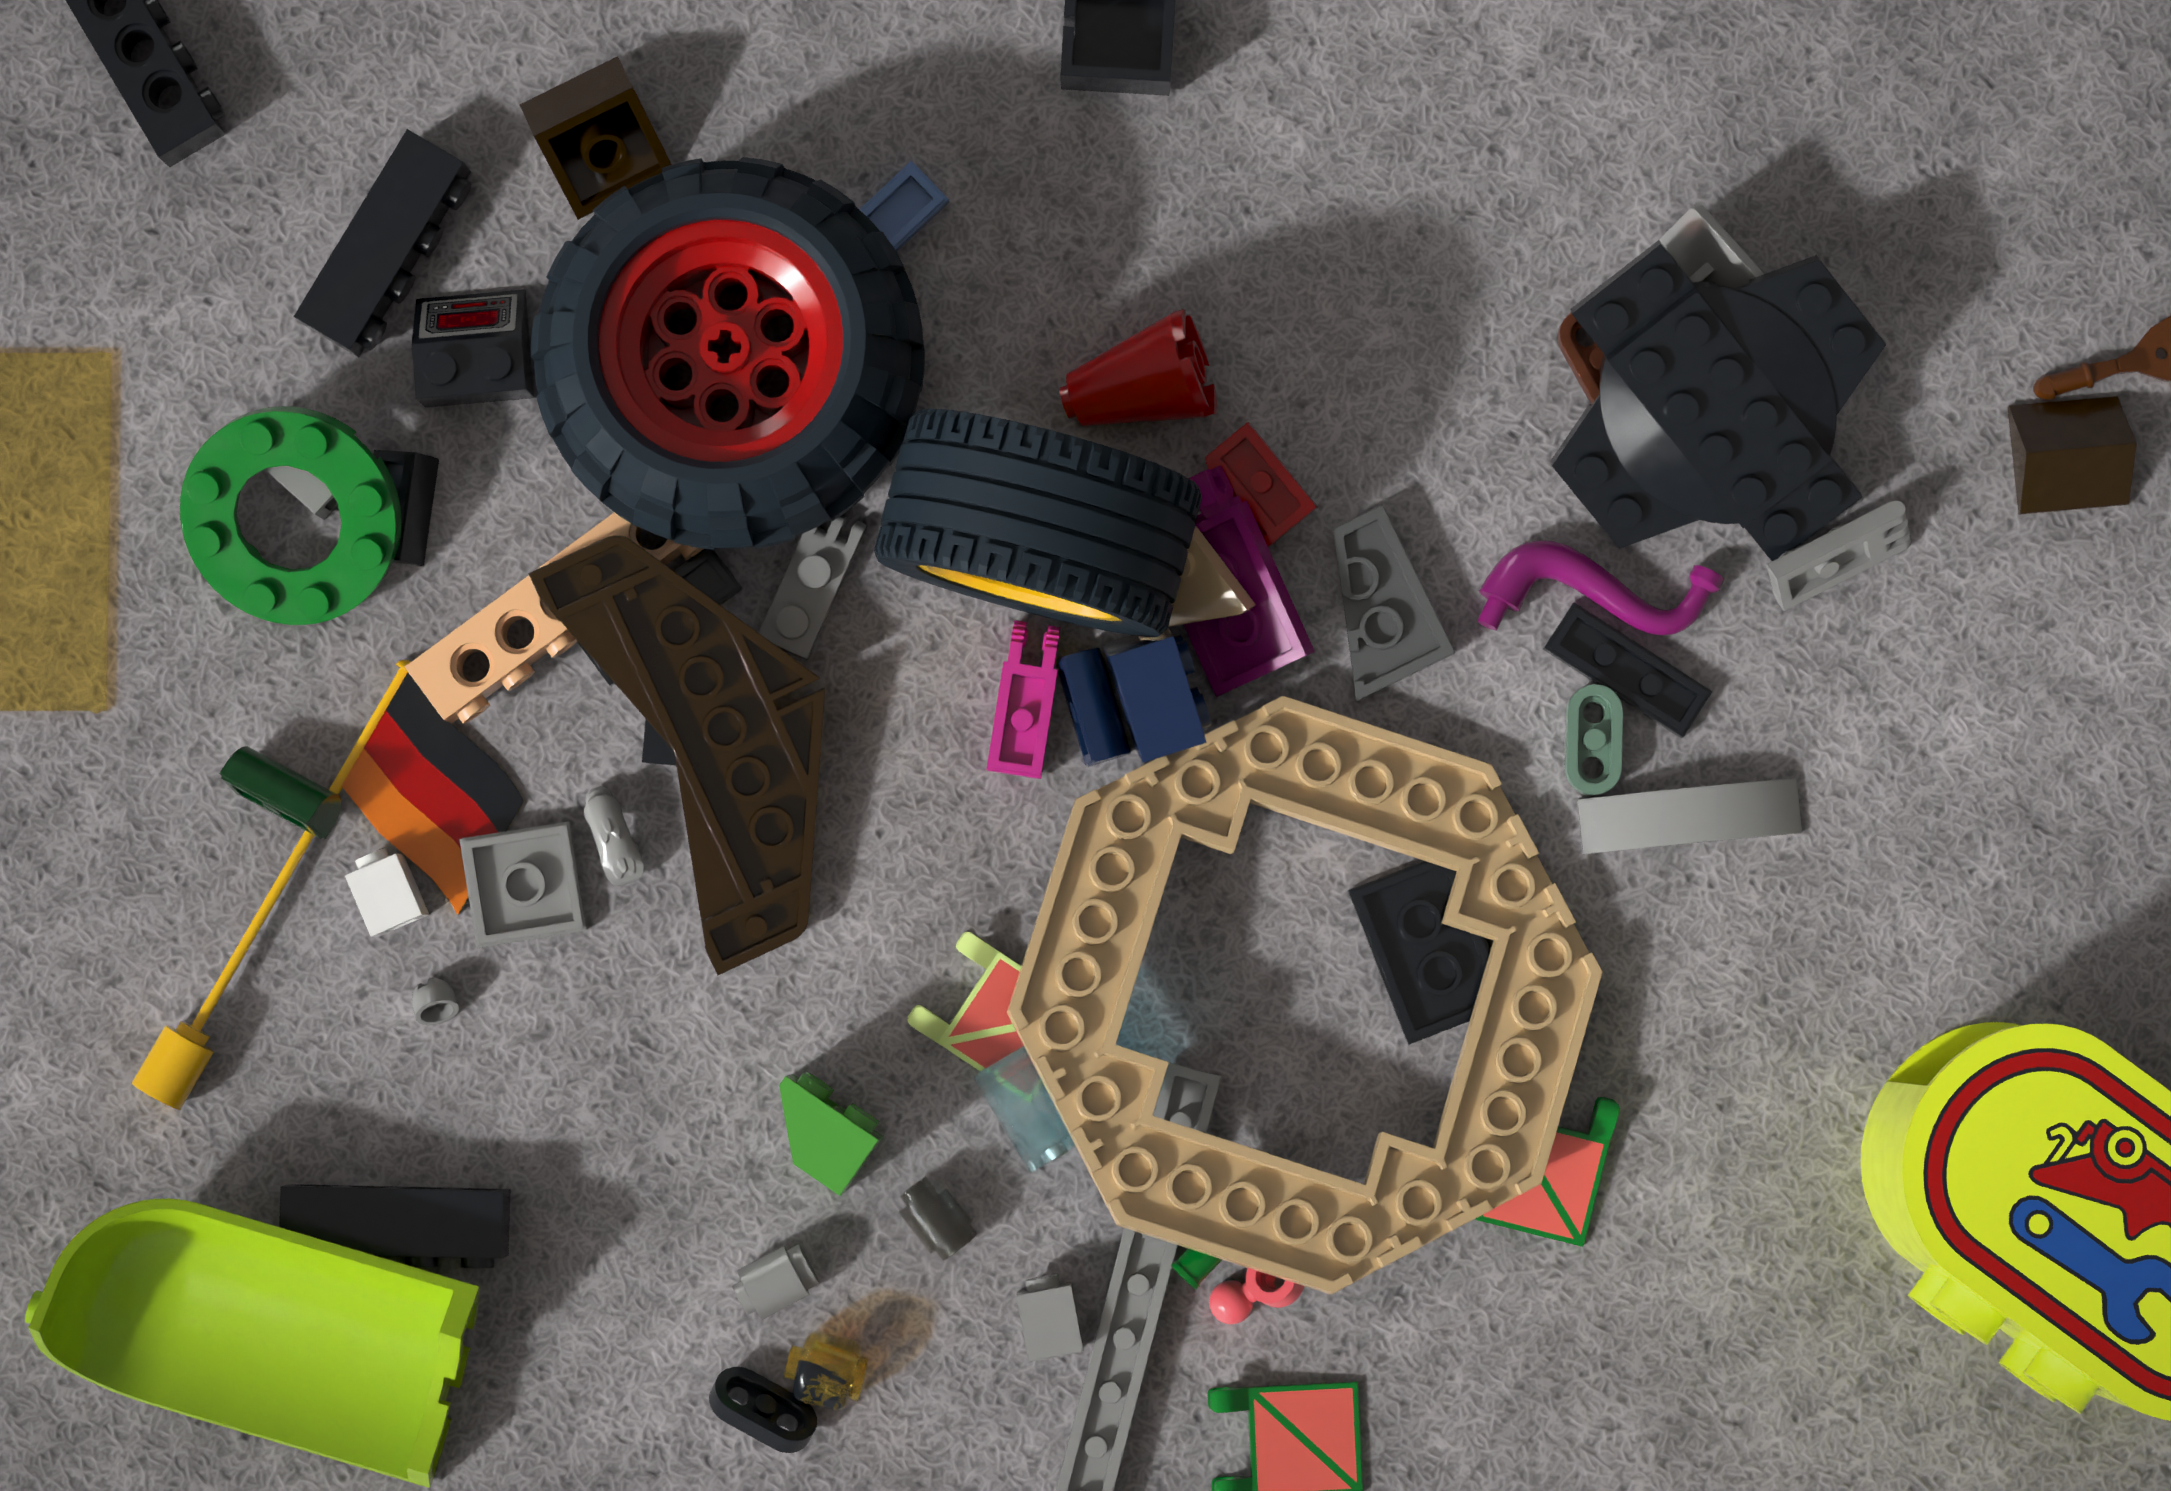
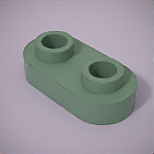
M1592 684L1582 687L1570 697L1566 705L1565 776L1569 784L1576 791L1585 795H1599L1609 791L1616 785L1622 772L1623 707L1617 694L1606 686ZM1588 703H1596L1601 707L1603 717L1599 723H1589L1584 718L1583 709ZM1595 758L1601 763L1602 771L1597 778H1589L1583 773L1582 764L1585 759Z

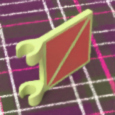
M966 931L956 943L957 950L986 970L950 1024L921 1005H916L912 1009L907 1021L910 1026L1030 1104L1043 1082L1007 1014L1021 965L971 932Z

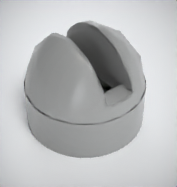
M429 978L428 985L419 983L412 993V1007L415 1019L420 1024H441L452 1019L459 1011L455 992L450 984L443 979Z

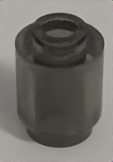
M924 1176L900 1195V1198L906 1205L898 1213L931 1254L936 1251L943 1261L959 1251L978 1234L970 1224L974 1220L942 1178L931 1183Z

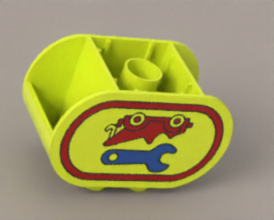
M1983 1022L1951 1030L1924 1044L1894 1071L1877 1095L1864 1128L1861 1145L1862 1183L1871 1214L1879 1230L1892 1248L1924 1272L1909 1292L1908 1297L1957 1333L1964 1335L1967 1332L1988 1345L1998 1329H2001L2013 1338L2014 1341L1998 1363L2024 1384L2053 1403L2059 1400L2067 1407L2081 1414L2096 1394L2140 1413L2171 1421V1091L2095 1036L2064 1025L2047 1023L2019 1025L2005 1022Z

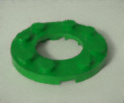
M294 406L262 408L248 412L227 423L200 447L192 459L183 481L180 496V520L183 537L189 554L204 579L218 594L235 607L252 616L274 623L287 625L316 624L334 619L354 609L377 588L387 575L394 562L401 536L402 520L399 497L394 481L381 457L376 459L367 446L354 435L356 431L334 417L307 408ZM290 466L305 470L327 486L337 501L342 523L338 544L328 558L312 567L289 569L269 563L261 557L253 545L246 541L241 533L237 515L240 492L252 476L265 468Z

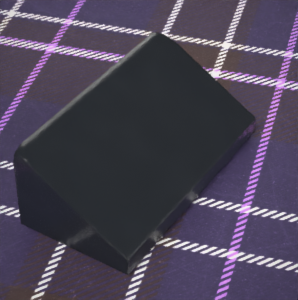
M374 450L373 455L376 459L381 457L394 481L401 507V536L394 562L424 566L439 459L417 452Z

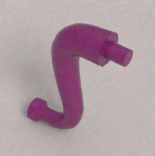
M1546 540L1525 542L1505 554L1484 581L1479 593L1488 600L1477 622L1491 630L1497 631L1507 609L1515 612L1520 611L1532 586L1540 579L1549 578L1564 583L1584 594L1617 618L1638 630L1649 634L1671 635L1685 630L1696 621L1703 611L1710 594L1720 590L1724 578L1711 569L1694 565L1689 574L1692 585L1683 601L1673 609L1662 610L1646 603L1602 566L1568 545Z

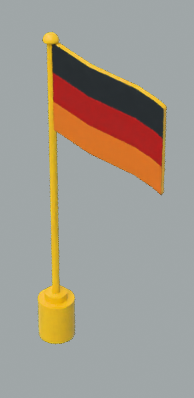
M403 659L395 664L400 667L329 790L339 795L343 788L378 833L435 882L450 901L457 915H459L469 898L459 839L506 832L524 800L514 783L492 758L450 722L443 720L406 670L405 666L412 661ZM306 831L302 834L192 1025L180 1021L176 1029L168 1025L164 1026L132 1081V1085L172 1108L181 1110L214 1053L212 1049L206 1046L210 1036L201 1030L310 845L314 835Z

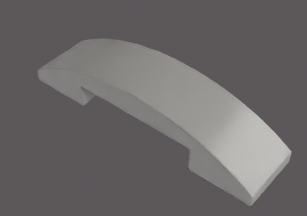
M1796 778L1660 790L1577 800L1583 854L1802 833Z

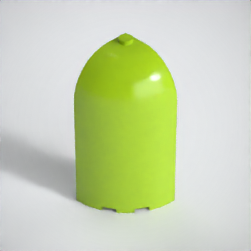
M170 1198L149 1199L113 1209L92 1221L73 1237L56 1260L43 1292L36 1290L33 1293L27 1306L25 1323L30 1324L28 1329L38 1349L45 1356L71 1373L107 1390L155 1407L431 1488L452 1419L447 1418L451 1405L450 1402L446 1401L450 1386L459 1389L462 1386L471 1348L463 1345L464 1332L466 1328L473 1330L476 1323L479 1305V1286L200 1203Z

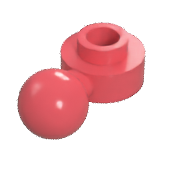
M1247 1268L1246 1282L1226 1280L1219 1283L1211 1292L1209 1305L1212 1314L1219 1321L1225 1324H1238L1248 1318L1252 1312L1254 1302L1260 1301L1275 1308L1286 1307L1299 1298L1304 1286L1285 1280L1284 1284L1276 1289L1274 1283L1275 1276Z

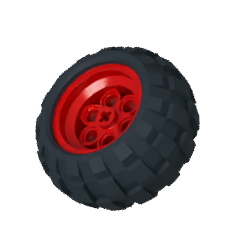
M742 157L739 161L723 160L703 162L702 158L669 165L662 168V173L645 179L629 189L623 186L594 208V216L580 229L572 241L564 243L554 259L546 276L549 281L542 298L539 314L534 316L531 336V357L534 360L535 381L538 392L536 398L543 421L562 457L581 483L605 506L636 527L673 540L678 544L716 550V548L755 547L758 549L796 539L795 536L810 531L829 520L834 521L865 497L864 493L878 480L888 465H892L900 452L901 445L904 444L903 441L909 419L915 413L919 395L922 392L925 372V349L920 310L904 265L885 234L855 206V203L850 198L823 180L816 181L808 176L786 169L781 163ZM732 285L744 287L747 290L748 296L741 308L728 311L719 306V296L725 288ZM681 309L694 311L697 315V322L689 333L676 335L669 331L668 322L676 311ZM784 316L791 319L794 323L793 332L785 341L772 342L765 338V326L772 318ZM724 337H731L735 346L741 348L740 353L730 355L729 363H722L718 354L712 351L713 346L719 347L723 345ZM677 364L689 366L693 374L692 380L687 387L678 391L669 390L665 387L664 376L669 368ZM773 371L785 373L789 377V386L783 395L769 398L760 392V383L766 374ZM723 395L735 397L738 400L739 408L737 414L731 420L718 422L710 417L709 410L716 398Z

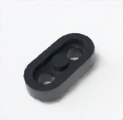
M731 1367L722 1371L718 1375L709 1394L710 1407L718 1418L779 1452L794 1453L802 1450L809 1443L817 1427L816 1413L808 1402L798 1401L794 1397V1393L744 1367Z

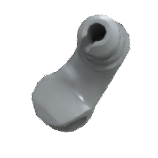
M595 787L586 794L584 817L592 831L599 852L600 862L607 879L616 886L627 885L643 876L644 864L638 844L634 842L629 832L618 800L613 797L609 789Z

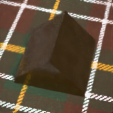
M2118 396L2011 405L2007 407L2018 515L2129 505L2137 442Z

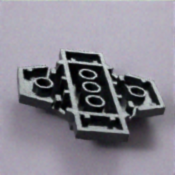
M1658 240L1570 309L1572 315L1604 353L1600 365V393L1593 404L1587 406L1551 459V465L1619 549L1702 520L1720 524H1740L1753 537L1769 559L1774 561L1786 551L1795 549L1863 497L1851 479L1831 456V451L1835 440L1838 413L1885 348L1886 343L1817 255L1750 279L1749 284L1731 288L1716 285L1715 282H1692L1661 241Z

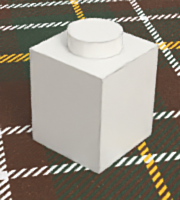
M386 848L375 851L357 859L355 862L358 870L345 875L371 937H380L430 915L404 854L389 856Z

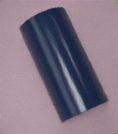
M1100 648L1088 649L1062 657L1058 661L1056 668L1085 765L1088 764V767L1131 754Z

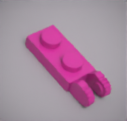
M1015 620L1008 662L1003 661L986 770L1041 779L1058 670L1054 668L1061 627L1048 625V630L1044 633L1042 650L1044 655L1042 667L1021 664L1023 648L1026 647L1028 629L1026 628L1027 622Z

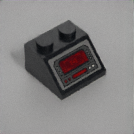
M525 289L416 299L411 344L416 400L425 408L534 398Z

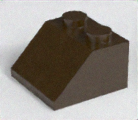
M618 56L520 104L532 134L578 220L593 213L594 208L623 186L629 189L645 179L662 173L663 167L672 165Z

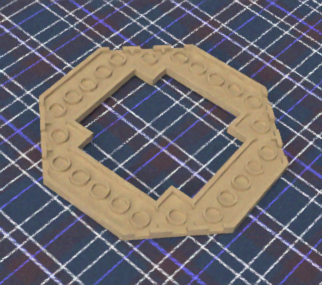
M1281 696L1263 705L1262 708L1205 734L1207 743L1157 758L1074 801L1007 1014L1116 1225L1327 1294H1333L1542 1184L1603 971L1593 953H1589L1574 925L1576 921L1557 885L1555 883L1552 884L1537 856L1539 852L1519 814L1515 815L1500 787L1502 783L1492 764L1286 696ZM1249 803L1457 871L1441 923L1494 940L1433 1147L1418 1144L1385 1132L1379 1133L1364 1184L1152 1116L1169 1062L1116 1045L1180 838L1232 854L1235 851Z

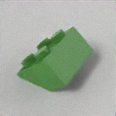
M808 1071L806 1073L803 1072L800 1078L794 1074L787 1075L780 1083L779 1088L793 1164L841 1196L847 1191L884 1137L874 1130L880 1121L854 1103L849 1104L846 1110L829 1099L834 1089Z

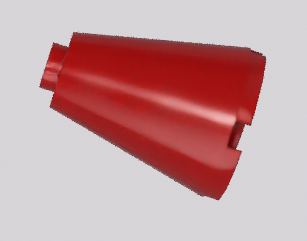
M1185 309L1172 312L1067 373V385L1060 387V397L1066 415L1069 419L1077 417L1082 426L1206 418L1217 414L1218 409L1215 385H1203L1207 383L1205 366H1210L1196 325L1190 315L1186 316Z

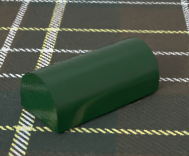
M248 746L241 747L235 751L219 773L222 776L221 779L236 794L319 839L327 838L339 817L342 802L338 794Z

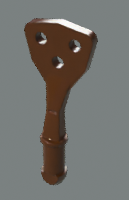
M2171 316L2151 327L2132 351L2117 359L2091 364L2082 362L2080 366L2052 375H2042L2035 381L2033 386L2034 394L2040 399L2051 400L2055 399L2057 395L2083 387L2092 388L2094 383L2115 374L2135 372L2164 382L2171 381ZM2158 349L2166 351L2167 356L2165 359H2160L2156 356Z

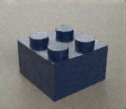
M1167 629L1158 637L1130 635L1102 644L1135 750L1142 763L1207 743L1202 728L1211 726L1212 723L1203 694H1200L1198 687L1191 689L1189 687L1186 675L1195 673V667L1186 640L1183 641L1181 634L1173 636L1170 630Z

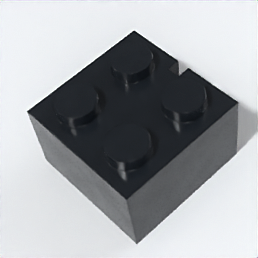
M1065 0L1060 72L1061 89L1169 96L1175 0Z

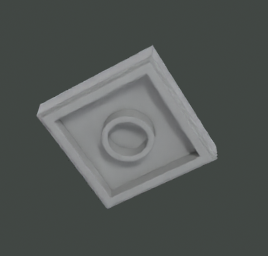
M570 822L459 839L477 948L587 930Z

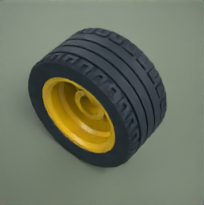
M932 408L918 410L910 417L903 441L904 444L901 445L895 466L896 472L893 474L888 492L889 499L886 500L881 518L883 527H880L874 548L878 562L901 574L956 593L1058 621L1141 637H1158L1168 629L1173 610L1171 603L1176 601L1181 582L1180 576L1183 574L1188 556L1187 549L1190 547L1196 526L1194 521L1197 520L1202 501L1200 488L1194 481L1176 471L1130 453L1016 421L976 413Z

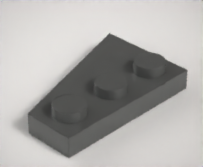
M1383 505L1334 528V541L1356 701H1359L1455 654V651Z

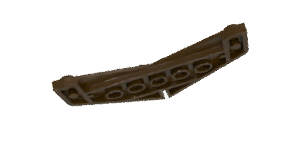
M614 535L606 537L528 573L542 602L563 623L674 751L705 949L717 976L797 939L805 931L809 919L825 687L779 709L776 708L773 700L821 678L625 536Z

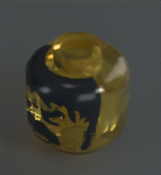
M813 1331L806 1337L803 1347L791 1346L784 1378L794 1380L793 1393L798 1401L841 1411L846 1408L850 1400L859 1401L869 1358L861 1356V1347L855 1340Z

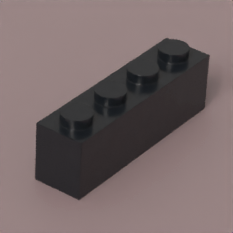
M407 129L293 317L304 326L358 358L364 348L370 351L373 350L386 330L387 322L382 319L393 301L400 304L414 284L415 275L410 272L421 254L429 257L439 244L444 231L443 228L439 227V224L449 208L457 210L468 196L472 182L467 180L471 171L466 164Z
M288 1184L280 1187L279 1227L382 1258L383 1256H405V1265L412 1267H439V1257L461 1258V1268L488 1269L494 1268V1259H502L509 1256L511 1189Z

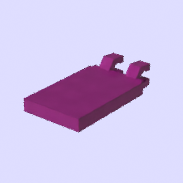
M1221 465L1211 470H1204L1189 478L1199 486L1202 494L1199 509L1202 513L1197 516V520L1194 522L1256 605L1240 615L1183 624L1216 697L1315 652L1248 502H1242L1239 495L1233 498V488Z

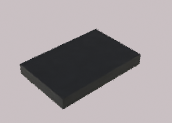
M1427 861L1348 890L1408 1045L1470 1021L1490 954L1485 937L1441 923L1457 871Z

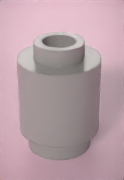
M798 1244L788 1250L785 1246H782L737 1270L741 1281L732 1285L746 1314L749 1315L757 1311L763 1320L810 1295L808 1289L819 1284V1281L807 1256Z

